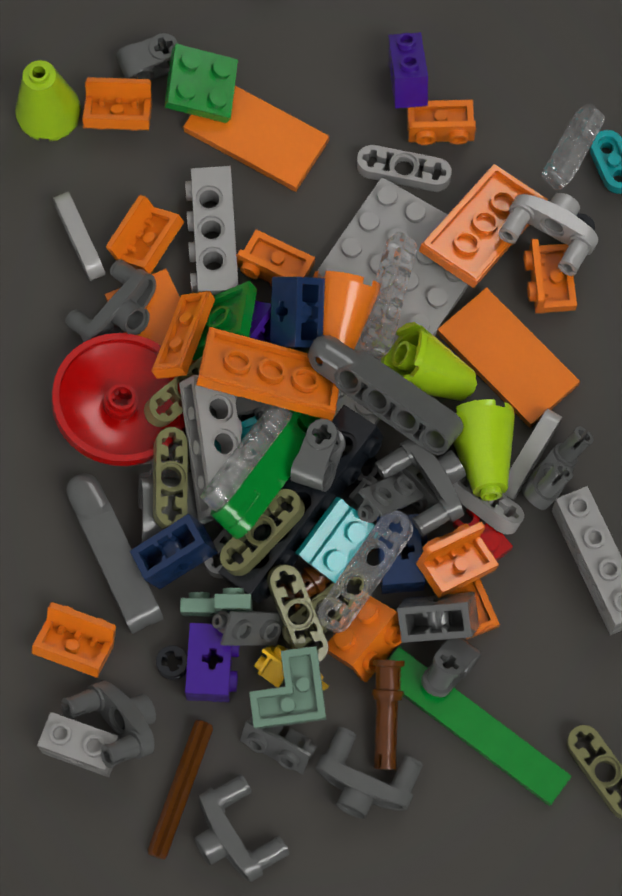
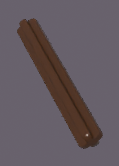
M196 720L193 724L148 847L149 855L155 858H167L213 731L212 725L208 722Z

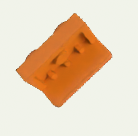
M86 78L83 128L149 130L152 111L151 80Z
M473 100L428 101V106L407 108L408 143L416 142L420 145H430L434 142L464 144L468 141H474L476 121H474Z
M139 195L107 243L106 248L116 261L121 259L132 267L143 269L151 274L184 221L179 214L154 207L146 196Z
M257 229L254 231L245 249H240L236 255L237 267L240 268L244 275L252 279L259 277L269 282L271 286L272 277H308L315 264L314 256Z
M531 239L529 250L524 251L525 271H531L532 282H527L528 301L534 302L535 313L576 311L577 300L574 276L566 275L558 268V264L569 246L567 244L539 246L538 239Z
M482 522L469 526V524L461 525L449 537L443 540L440 537H436L422 547L423 553L416 565L438 598L494 572L499 566L480 537L485 529Z
M367 595L328 641L327 653L351 668L359 679L367 682L376 673L373 660H386L402 642L398 612L372 596Z
M51 602L47 609V619L32 645V654L98 678L114 647L116 625L102 618H95L76 611L69 606H62Z

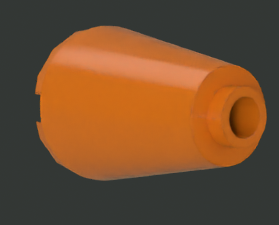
M315 271L313 278H325L323 335H331L355 350L380 293L381 284L373 280L372 286L363 284L364 277L344 272L325 271V276L322 277L319 271Z

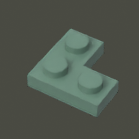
M223 588V594H215L214 598H210V593L190 592L189 598H181L180 603L182 616L214 617L220 611H228L229 613L230 611H253L251 594H245L243 588Z
M317 646L281 651L285 687L249 692L254 729L327 720Z

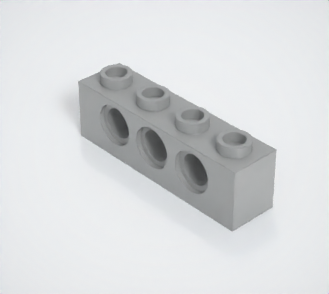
M231 166L191 168V181H185L186 201H193V211H187L188 231H194L195 242H189L190 262H196L197 269L196 273H190L192 293L210 291L214 296L239 285ZM208 201H213L217 203V205L213 208H205L202 206L204 203ZM212 231L220 234L214 239L204 237L206 233ZM211 262H218L222 265L216 270L206 268Z
M193 375L180 382L179 386L198 520L214 519L210 515L212 508L247 463L246 455L242 451L240 437L242 434V423L237 416V396L197 386L198 375ZM210 406L215 409L217 418L211 415ZM215 440L221 445V453L215 448ZM220 474L223 475L226 480V488L221 484L219 480Z
M588 486L557 498L554 502L552 513L609 634L612 635L622 631V557Z

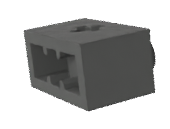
M475 592L447 594L441 598H438L437 595L408 597L397 608L402 643L473 637L479 628Z

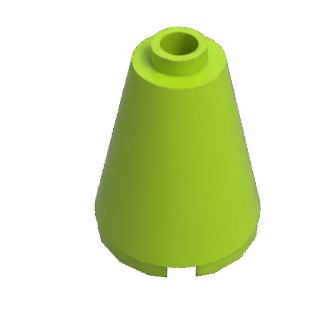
M43 60L33 61L23 71L15 109L17 121L23 132L33 139L39 140V138L57 141L68 136L77 127L81 110L79 98L52 64Z
M415 322L404 324L394 333L399 336L394 345L388 343L385 347L381 362L428 395L462 401L471 396L476 389L475 371L422 325Z
M493 399L474 400L456 406V414L463 422V431L453 442V445L466 472V477L473 494L481 497L484 501L497 500L508 489L515 421L513 407L504 402L505 407L496 406V402Z

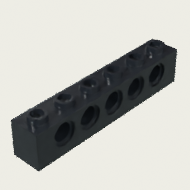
M346 405L342 406L331 422L334 423L337 430L345 437L346 446L351 445L353 448L349 454L341 456L334 481L329 490L324 492L293 482L291 477H289L280 490H293L303 502L311 501V505L304 511L303 517L290 530L289 535L280 540L268 552L266 556H269V561L264 567L256 568L255 566L249 573L243 576L230 574L224 566L218 572L229 584L235 588H243L245 594H251L252 600L259 605L264 598L271 596L267 584V577L271 569L277 565L293 566L296 563L298 556L295 552L334 499L336 497L341 498L340 496L347 486L353 485L358 480L361 468L368 458L374 457L381 448L384 437L377 425ZM283 502L281 504L283 511L286 510L290 513L294 509L291 503ZM272 513L269 515V517L272 518V520L277 524V526L281 524L278 518H275V516ZM268 524L259 525L254 531V539L257 541L266 540L271 534V526ZM247 539L244 541L253 552L256 550ZM235 552L231 556L234 562L239 564L244 561L242 554L240 555Z

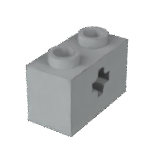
M50 712L37 746L42 754L109 777L113 767L109 768L104 764L101 758V747L120 740L118 735Z

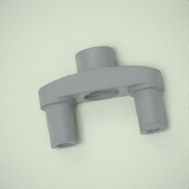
M556 193L551 201L528 194L516 196L509 207L510 214L499 231V237L502 240L514 244L528 223L549 236L569 245L558 264L560 271L569 276H574L586 256L590 255L598 244V236L595 231L577 217L580 211L579 203L575 198L565 193Z

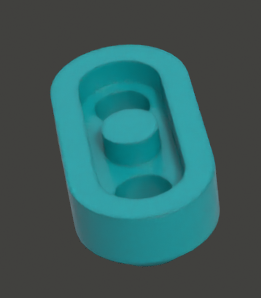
M603 130L593 137L590 154L604 186L613 193L622 194V182H617L613 178L614 176L622 177V137L614 131ZM608 148L611 150V153L605 154L601 149Z

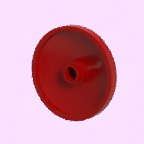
M111 333L83 342L66 356L55 375L51 398L52 411L60 432L78 452L103 464L113 466L138 465L153 460L154 441L163 429L175 427L182 431L184 430L183 413L164 427H156L150 424L144 415V407L147 401L176 378L157 379L152 372L161 345L134 334ZM169 399L162 406H158L156 412L159 415L165 413L174 403ZM168 437L162 443V445L168 446L169 449L175 444L173 443V437Z

